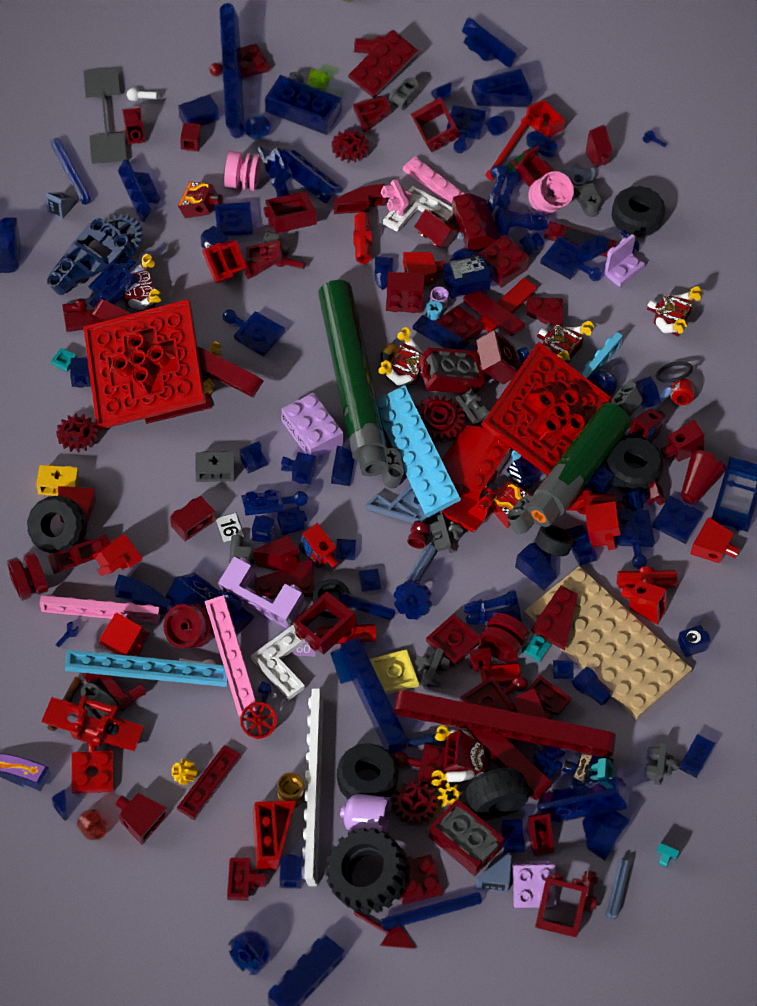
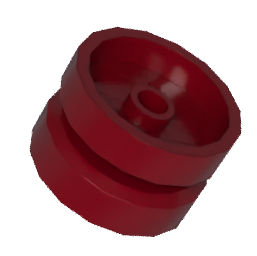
M34 551L24 554L23 563L25 567H23L21 560L17 557L7 560L12 584L21 601L31 598L32 590L30 585H32L34 592L38 595L48 592L43 570Z
M176 605L165 616L163 623L164 633L167 640L173 646L178 648L203 647L214 636L207 608L203 605Z
M494 613L488 620L486 628L480 634L478 642L482 648L490 647L492 657L505 662H514L519 657L522 647L528 641L530 633L525 625L516 618L503 613Z

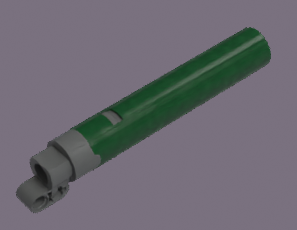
M332 280L320 287L318 296L352 457L359 462L362 475L371 477L382 474L383 482L387 487L397 488L403 477L404 468L399 451L394 448H387L352 286L344 280Z

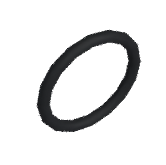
M673 362L661 367L656 372V378L658 381L666 383L677 382L688 377L693 371V366L688 362ZM678 365L689 367V371L682 376L671 379L660 377V373L667 368Z

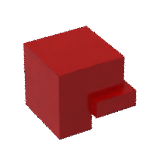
M236 240L226 241L221 244L216 243L202 250L215 283L233 277V273L247 268Z
M615 501L585 506L587 529L592 548L607 545L608 550L616 549L614 536H619L621 533Z
M126 534L114 537L92 554L100 566L97 571L101 576L113 573L118 568L122 571L127 567L132 568L143 559Z
M115 612L99 639V644L117 655L138 657L143 649V644L151 632Z

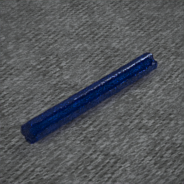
M58 138L52 139L51 146L82 204L91 203V197L61 141Z
M474 892L382 918L380 924L384 931L481 904L482 897L479 892Z

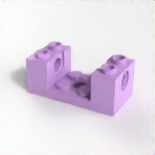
M234 557L218 582L223 594L287 629L292 626L293 622L301 615L307 605L301 592L302 590L293 584L291 586L284 584L274 602L266 596L259 597L251 589L252 584L257 578L255 573H253L254 569L251 567V563L242 557L240 559Z

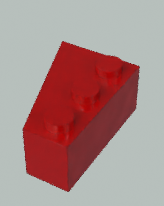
M296 801L254 802L252 816L256 870H277Z

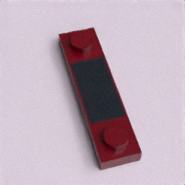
M552 221L549 222L544 235L545 239L608 257L607 253L612 247L617 246L616 240Z

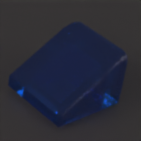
M451 82L431 91L433 98L436 100L439 97L443 99L451 96Z
M553 660V678L574 679L573 661Z
M62 790L52 797V804L61 818L66 821L68 819L67 798L65 790Z

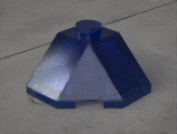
M535 542L527 545L517 555L515 568L541 589L545 590L557 579L556 556L543 551Z
M593 806L582 820L587 849L605 861L627 832L631 820L613 808Z

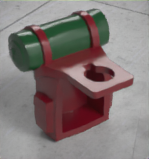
M538 145L525 150L517 158L509 161L503 168L505 174L509 177L519 175L529 188L534 181L549 172H553V169L546 160L543 161L538 156Z

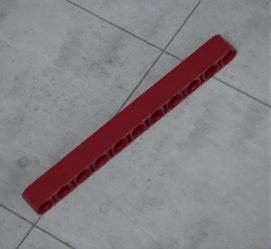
M100 299L90 315L96 320L103 322L130 315L131 313ZM198 347L202 373L250 397H255L264 382L260 377Z
M407 690L397 692L394 713L399 716L601 757H612L614 755L616 734L610 731Z

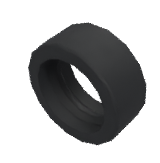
M541 526L535 543L549 554L567 556L573 546L574 538L568 531L558 526Z
M327 579L315 587L313 603L324 592L337 591L343 596L342 604L349 608L350 592L343 582L337 579ZM327 609L320 614L326 618H337Z

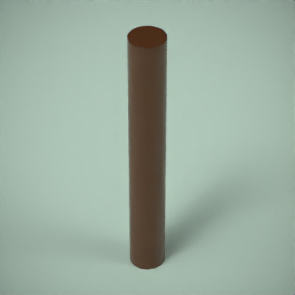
M75 677L62 700L71 702L82 682L80 678ZM47 726L50 731H55L56 729L54 726Z

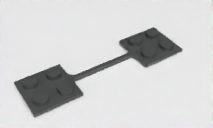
M118 69L84 70L86 98L100 97L102 99L105 126L103 134L89 136L92 164L127 161L124 133L111 134L107 130L105 98L107 96L120 95Z

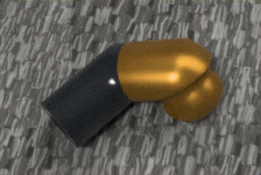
M389 343L380 353L381 363L385 360L390 362L391 354L395 355L398 350L397 345Z

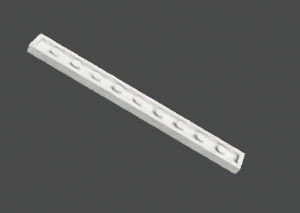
M320 688L312 689V695L308 698L311 715H308L310 733H307L308 746L310 745L309 752L306 753L309 770H306L305 773L308 789H305L307 808L304 809V819L307 821V826L303 829L306 847H303L302 850L303 859L305 860V866L302 867V878L306 880L309 887L317 886L324 708V697Z

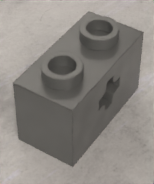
M195 452L196 482L234 481V452Z

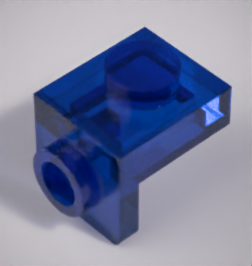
M522 819L502 820L501 836L505 838L503 844L504 852L525 851Z

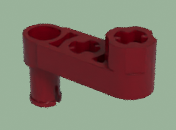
M82 673L87 684L92 683L96 685L100 683L105 692L116 701L120 711L131 706L133 701L146 695V691L140 683L124 692L111 675Z

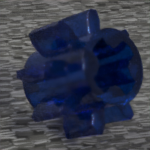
M639 488L629 489L626 491V496H623L624 505L629 507L630 511L640 510L644 508L643 503H647L645 492H640Z

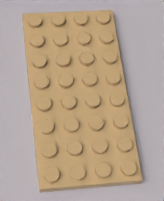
M580 566L524 611L523 615L534 624L560 585L577 593L578 596L565 651L560 650L636 720L692 671V668Z

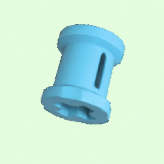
M430 301L426 306L427 313L425 319L433 325L434 321L441 317L442 304L438 301Z

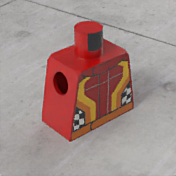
M493 482L486 489L488 493L491 491L496 493L497 497L489 508L506 528L511 526L507 516L516 503L524 496H532L511 482L505 483L501 488Z

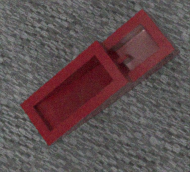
M385 183L361 187L341 195L334 200L333 213L369 212L370 206H385L386 198H383L381 194Z
M107 534L74 545L71 549L61 550L48 555L53 573L56 574L95 560L92 554L109 542Z

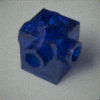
M545 745L543 749L538 748L535 752L533 764L547 778H550L554 772L558 774L564 763L562 761L567 752L560 748Z

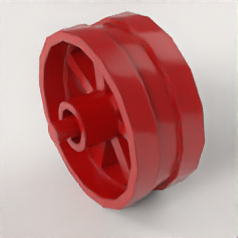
M262 702L251 703L246 706L240 716V725L244 733L256 739L269 736L277 724V717L273 708ZM261 705L259 715H256L252 706ZM264 706L268 708L272 714L262 717ZM249 709L254 718H244L245 712ZM273 717V726L268 725L264 720ZM243 721H253V724L246 730ZM256 725L258 726L259 736L249 733ZM261 725L266 726L270 731L262 735Z

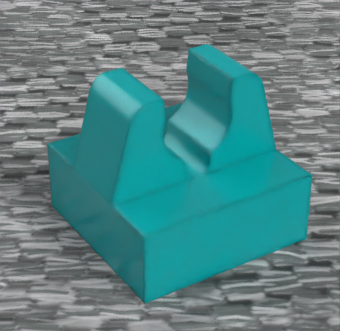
M533 635L524 648L523 653L541 662L549 651L551 644L546 642V639Z
M606 758L598 759V763L591 766V769L598 773L595 776H591V779L595 783L613 786L614 766Z
M659 843L656 853L660 854L661 858L658 865L666 868L669 859L676 861L679 850Z

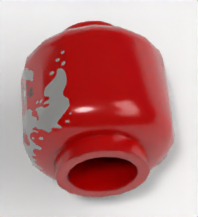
M686 378L673 382L670 393L672 401L677 405L690 404L695 396V385L693 382Z

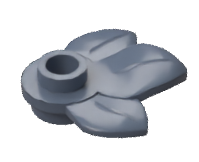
M577 162L569 170L561 169V173L571 180L573 189L587 184L595 177L594 168L584 170Z

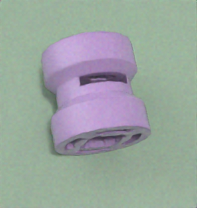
M435 287L430 293V301L440 302L442 304V311L448 305V291L443 287Z

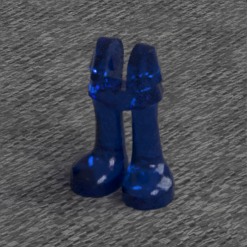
M493 166L490 175L495 179V183L487 204L491 213L496 206H499L497 216L503 217L509 210L508 206L511 202L512 192L515 187L520 185L522 177L516 171L509 172L508 167ZM505 179H506V187H505L504 193H503V195H502V194H500V193H501V189H502V186H503V184H504V181H505Z
M497 209L495 213V225L499 227L500 236L507 235L511 227H522L530 231L545 230L548 227L545 216L540 212H531L529 210L527 214H522L506 209Z
M515 589L509 590L506 594L493 599H479L463 606L464 613L469 614L465 617L467 624H486L494 613L510 615L522 623ZM507 605V607L486 611V609Z

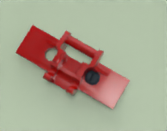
M84 694L78 705L51 697L41 720V723L70 731L73 739L95 746H100L101 743H108L135 752L144 729L143 725L115 717L118 705L105 704L87 698V695ZM84 706L110 714L109 716H102L101 720L87 715V710L84 709ZM73 714L78 716L77 721L74 723L68 720V717Z

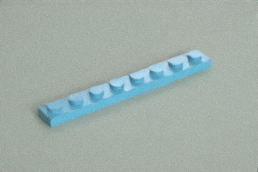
M67 650L65 671L222 687L227 685L224 665Z

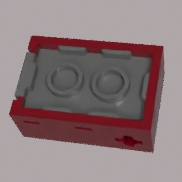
M428 347L418 359L427 391L466 393L472 389L476 394L485 383L477 351Z
M459 799L429 827L428 835L430 839L473 876H476L503 849L505 839Z

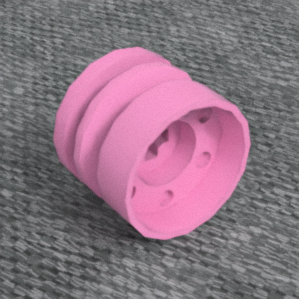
M229 151L225 167V188L237 189L239 183L242 182L243 190H247L250 183V191L255 192L261 176L260 155L255 154L252 162V155L248 153L245 161H243L242 152Z
M558 171L549 172L534 181L530 186L528 193L529 201L537 212L552 214L568 205L572 200L574 189L571 180L565 174Z

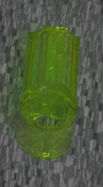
M312 68L308 75V81L301 91V96L307 101L315 100L321 88L326 87L329 73Z

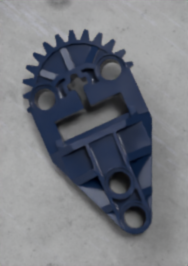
M122 213L119 217L114 214L112 220L108 216L107 222L102 218L94 219L71 244L47 278V284L58 295H63L72 286L74 288L78 286L75 283L76 281L87 277L92 278L103 270H107L111 274L115 273L118 276L125 273L129 266L128 260L133 255H136L135 249H140L137 244L143 243V240L140 239V237L144 236L140 232L143 230L139 226L140 223L134 217L130 219L129 214L124 217ZM96 240L112 252L107 258H103L89 248V244Z

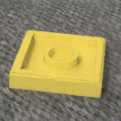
M407 649L369 659L380 696L419 686V681Z

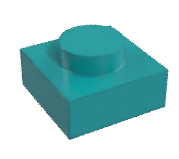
M60 348L52 358L51 365L68 372L77 360V355Z

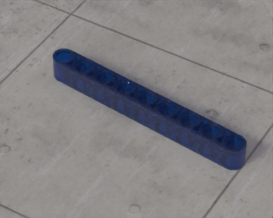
M225 3L219 10L225 122L233 138H240L245 133L239 17L234 6L231 3Z

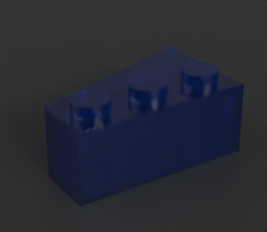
M522 69L473 80L471 93L477 106L528 108L532 103L533 95Z

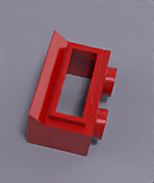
M544 99L528 106L526 117L531 120L530 126L546 141L551 136L563 131L566 120ZM544 120L549 124L548 128L544 125Z

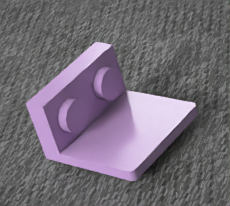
M633 234L628 238L625 237L618 246L612 247L607 253L608 257L604 275L619 287L644 269L645 263L632 254L635 241Z
M511 862L513 906L515 908L539 907L546 876L556 873L554 862ZM550 884L545 907L556 906V885Z

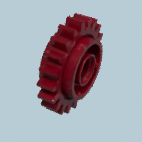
M435 395V400L428 397V402L421 400V405L416 406L433 442L437 438L440 443L443 442V438L450 441L451 436L457 438V433L462 432L465 414H462L463 408H458V402L452 404V398L446 401V397L443 396L440 400Z

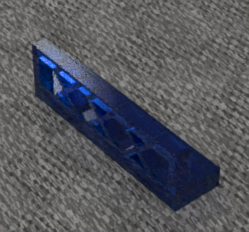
M283 149L275 163L323 203H328L333 193H341L343 190L341 186L294 149Z

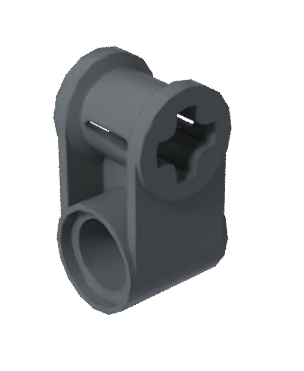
M406 78L391 92L388 101L400 106V109L405 110L418 96V81L415 78Z
M589 183L575 187V198L585 215L589 217L597 216L600 210L598 205L601 203V197L598 195L594 184Z
M88 683L81 689V696L84 694L88 696L87 698L105 704L118 705L112 697L105 694L95 684ZM85 706L100 720L102 716H109L110 714Z

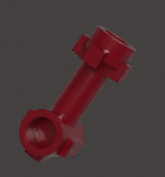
M585 871L584 875H582V880L585 881V885H588L583 910L592 911V909H597V897H593L594 883H598V876L595 871Z

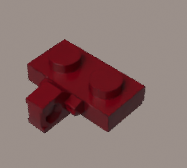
M251 858L229 859L227 900L249 901V890H254L255 887H266V875L255 874V870H251Z

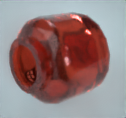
M89 809L81 813L77 821V827L86 839L99 840L106 834L108 822L99 810Z

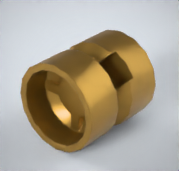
M289 772L279 778L277 783L278 801H296L294 808L302 804L304 800V781L300 775Z

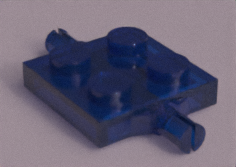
M130 258L123 266L112 261L88 286L95 294L88 303L94 308L98 301L103 299L115 305L137 281L136 277L129 271L136 262Z

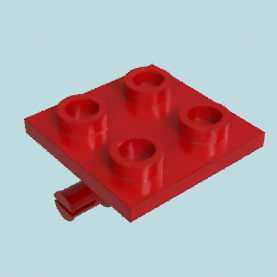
M493 491L485 495L477 503L459 494L461 500L445 508L442 514L449 520L475 533L492 515L489 507L497 497Z

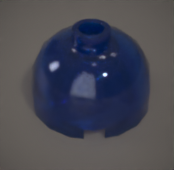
M243 931L229 942L232 948L229 954L233 962L240 970L244 971L246 968L250 971V975L258 974L270 961L271 948L269 941L257 931Z

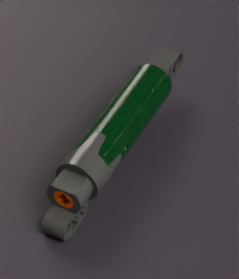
M635 382L624 384L613 397L611 403H603L597 409L534 492V495L524 496L516 503L507 516L516 534L526 533L534 523L543 527H549L555 518L562 516L630 427L631 421L629 417L643 401V397Z

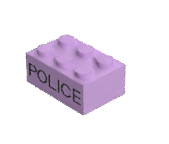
M314 392L281 408V421L310 461L343 445L342 430Z

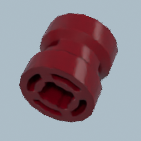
M414 522L411 525V534L408 536L407 543L411 547L422 549L426 546V537L429 535L430 527L422 522Z

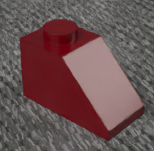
M601 125L589 130L585 154L595 167L611 162L613 150L606 127Z
M289 536L253 549L255 562L258 567L284 570L300 563L298 548Z

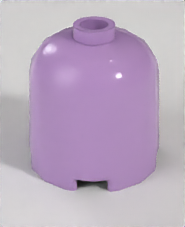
M355 794L348 799L346 806L342 805L340 817L344 818V825L349 832L354 830L357 833L359 828H366L368 831L370 828H376L380 832L384 831L387 833L389 820H386V812L391 811V799Z

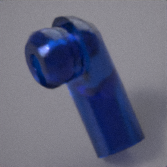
M225 590L218 592L217 597L224 595L226 601L233 604V611L241 612L243 610L244 602L241 598Z

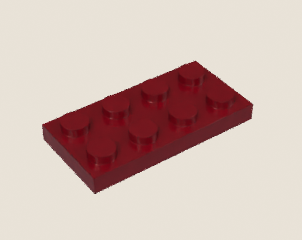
M392 29L349 73L348 77L371 97L375 98L418 53V49Z

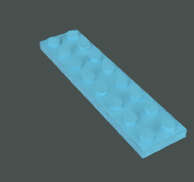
M404 385L377 399L382 425L393 448L398 450L401 455L406 476L426 517L428 518L460 501L461 498L406 386Z

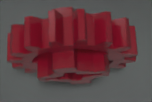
M344 129V133L338 132V136L333 137L332 153H335L336 158L341 157V161L347 159L348 163L351 160L356 163L358 158L363 160V156H367L369 139L365 138V134L360 135L359 130L355 133L353 129L350 132Z
M76 413L73 418L68 415L67 421L62 419V425H57L58 431H56L58 442L63 445L64 449L69 447L70 452L73 449L80 452L81 448L86 451L88 445L93 447V441H97L98 429L96 428V423L92 422L91 417L85 419V414L78 417Z
M410 780L408 786L402 783V789H396L397 795H393V809H397L396 816L402 815V822L408 819L409 825L413 821L420 825V820L423 819L424 822H428V816H434V810L437 809V796H433L434 789L428 790L429 784L421 786V781L414 784ZM415 798H417V803L413 808V802L415 801Z

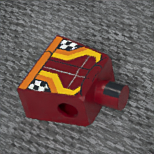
M189 181L178 204V208L184 218L209 215L212 213L215 205L223 203L222 194H217L211 184Z

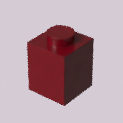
M183 122L180 136L181 150L198 151L201 139V124Z

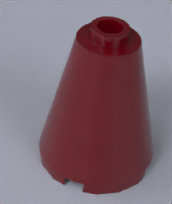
M697 450L696 453L692 452L681 490L682 500L687 504L698 503L725 473L726 465L723 461L717 462L715 460L716 456L702 450Z

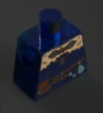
M583 753L579 758L578 764L566 760L563 772L574 775L571 786L601 801L605 785L595 783L591 779V776H595L598 773L594 772L591 766L598 763V759L606 758L613 765L614 759Z

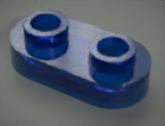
M537 131L527 134L526 144L529 148H534L538 145L539 149L537 152L545 157H553L557 154L558 145L555 141Z
M597 235L581 243L577 247V257L582 261H590L607 252L609 240L603 235Z

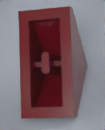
M550 813L529 816L526 830L533 855L553 853L554 844Z

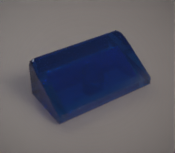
M338 445L331 484L350 486L355 459L352 457L350 450Z

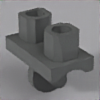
M472 389L463 395L456 396V401L463 408V411L473 425L481 423L489 413L482 404L479 395H476Z
M438 515V521L429 524L433 536L439 534L443 536L434 540L435 548L438 552L447 549L450 553L456 552L452 537L454 540H459V535L463 533V528L461 525H456L454 521L450 522L449 527L448 522L444 519V515Z
M438 648L436 653H432L431 656L424 653L423 657L416 658L415 664L419 667L418 672L423 673L420 685L425 687L427 684L438 687L442 683L444 676L435 671L437 668L445 671L450 663V660L442 655L444 650Z
M660 743L659 747L648 746L646 759L657 761L656 765L646 764L644 777L655 779L654 784L656 785L661 784L664 770H666L665 775L671 776L672 771L678 769V763L673 760L672 755H668L667 760H665L666 743Z

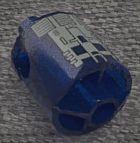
M482 255L443 263L444 273L447 274V276H444V283L446 287H449L451 299L490 290V285L494 278V270L492 264H487Z

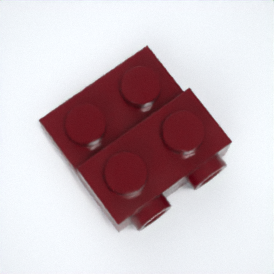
M429 854L413 859L412 856L406 857L410 864V867L407 868L410 872V879L405 880L408 884L406 890L400 892L402 895L400 898L402 905L443 895L432 855Z

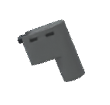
M267 230L262 244L280 241V234ZM283 244L282 253L288 256L290 245Z
M232 535L229 563L234 557L238 559L242 557L248 560L251 566L255 564L253 548L242 547L243 537L241 535Z

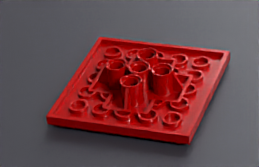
M189 299L83 327L96 428L98 430L206 403L193 314Z
M538 342L481 425L548 475L597 409L603 403H611L613 398L542 343Z

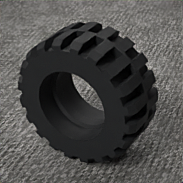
M359 828L357 833L354 830L348 832L346 838L342 836L338 840L340 843L337 846L333 845L330 850L332 855L327 856L326 863L329 867L325 868V875L328 877L326 880L328 886L343 904L356 912L362 911L365 914H370L372 910L376 913L383 911L382 907L384 906L390 908L393 906V900H399L402 897L400 892L402 890L405 891L408 886L405 880L410 879V872L407 869L410 867V864L406 858L405 851L388 833L380 832L376 828H370L369 831L366 828ZM368 855H381L384 858V868L381 876L369 886H354L352 883V872L357 862Z

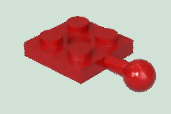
M88 743V752H71L72 794L114 792L113 750L97 751V746ZM90 768H96L98 774L89 776L87 771Z

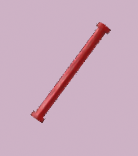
M528 117L521 119L520 126L491 169L485 173L489 180L495 179L496 172L526 127L530 126L531 120Z

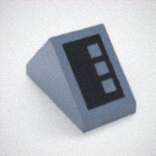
M64 192L46 193L45 196L47 211L62 219L77 201V198Z
M509 853L476 878L475 886L477 889L508 892L511 865Z

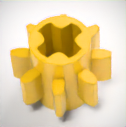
M181 758L180 763L176 762L172 767L174 781L182 785H188L189 781H194L197 777L195 763Z
M445 783L446 789L438 788L441 794L437 799H441L443 802L442 807L447 804L450 807L459 798V795L463 794V792H458L456 789L457 784L450 787L449 783ZM451 791L453 799L447 800L448 795L446 793Z

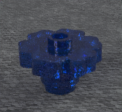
M407 580L404 584L397 586L393 594L395 599H397L394 603L400 614H405L407 619L418 620L420 617L428 614L433 605L429 600L432 597L431 592L426 585L421 586L418 580Z

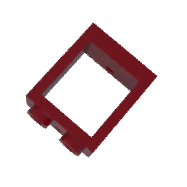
M441 97L411 113L431 153L462 136ZM445 113L451 128L429 140L422 126Z
M306 191L265 200L264 215L268 218L269 225L274 228L276 234L317 225L316 209ZM302 209L301 212L276 217V215Z
M327 591L293 622L295 635L300 640L304 639L314 651L318 650L323 655L357 624L355 613ZM327 609L340 621L322 638H319L307 626Z
M551 873V876H546L535 928L577 938L588 885H585V881L572 878V881L563 879V875ZM550 884L581 891L574 926L543 918Z

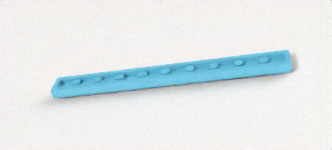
M616 332L613 337H609L603 349L600 348L596 352L594 359L588 361L584 371L580 374L592 381L598 371L604 367L620 348L623 335ZM513 450L511 454L513 456L512 465L518 468L525 458Z

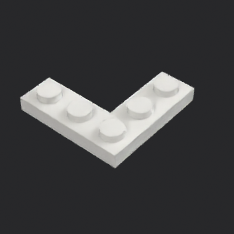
M412 186L408 190L412 193V199L410 204L405 207L404 214L398 216L396 211H390L383 219V224L398 232L416 210L421 212L425 209L434 210L448 222L454 218L451 206Z
M294 625L251 655V660L288 700L305 689V685L281 661L306 642L304 639L300 640L295 635Z

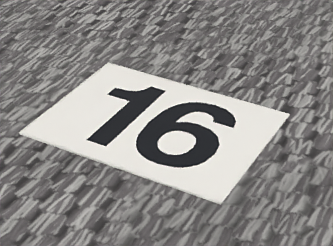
M236 513L216 518L223 542L230 541L232 535L244 537Z

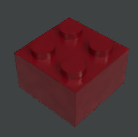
M506 235L478 254L480 256L478 258L481 259L480 261H484L481 263V266L484 265L482 271L501 288L528 269L529 256Z
M388 272L386 311L422 313L425 274Z
M492 331L476 340L481 370L502 384L511 381L520 368L515 345L496 331Z

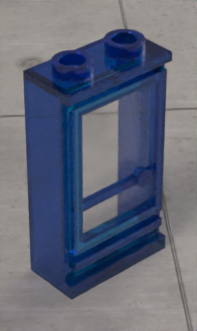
M730 456L711 519L720 525L748 532L757 502V464Z

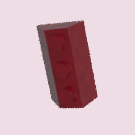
M472 193L453 197L452 211L467 252L488 247L500 238L486 199Z

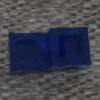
M583 525L565 529L574 538L571 550L579 566L597 561V553L590 544L589 535Z

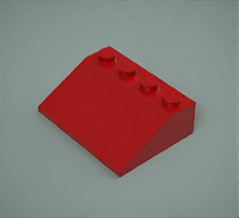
M465 425L462 432L459 433L442 458V461L458 494H462L477 503L487 494V487L496 480L511 457L513 449L486 428Z

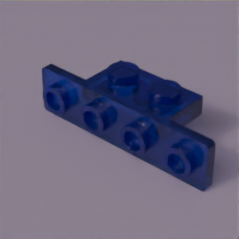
M467 18L462 32L468 36L465 37L463 42L468 46V49L477 53L484 61L497 59L506 67H512L517 53L472 18Z
M260 146L258 148L260 159L266 167L265 171L270 176L271 184L277 192V197L290 195L285 182L293 174L282 150L276 147L271 152Z
M125 159L119 167L118 173L140 221L145 222L151 212L149 203L158 204L160 197L149 173L134 172L129 160Z
M423 315L412 327L416 332L446 349L477 351L478 347L468 341L462 345V337Z

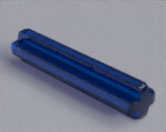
M346 593L340 595L339 601L345 606L388 620H392L395 616V610Z

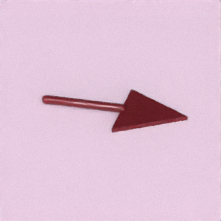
M353 912L355 916L387 934L380 946L416 949L397 920L388 930L359 912Z

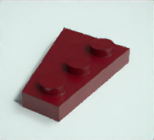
M312 559L256 578L255 594L259 597L266 596L269 599H274L278 596L284 584L289 586L293 584L302 590L301 592L304 597H312L314 592Z
M560 585L532 626L531 632L565 651L578 594Z

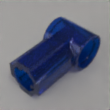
M585 667L572 679V685L577 691L587 693L601 706L605 705L613 695V691L598 680L597 674L589 667Z

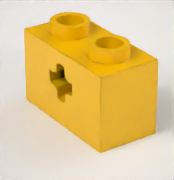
M50 464L39 465L36 483L38 495L58 496V486L78 487L79 473L77 467H62Z

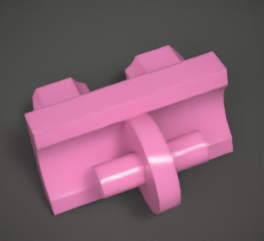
M397 179L392 180L390 185L383 186L381 190L383 198L390 197L387 203L389 211H396L398 216L403 215L405 207L410 204L412 193L402 189Z

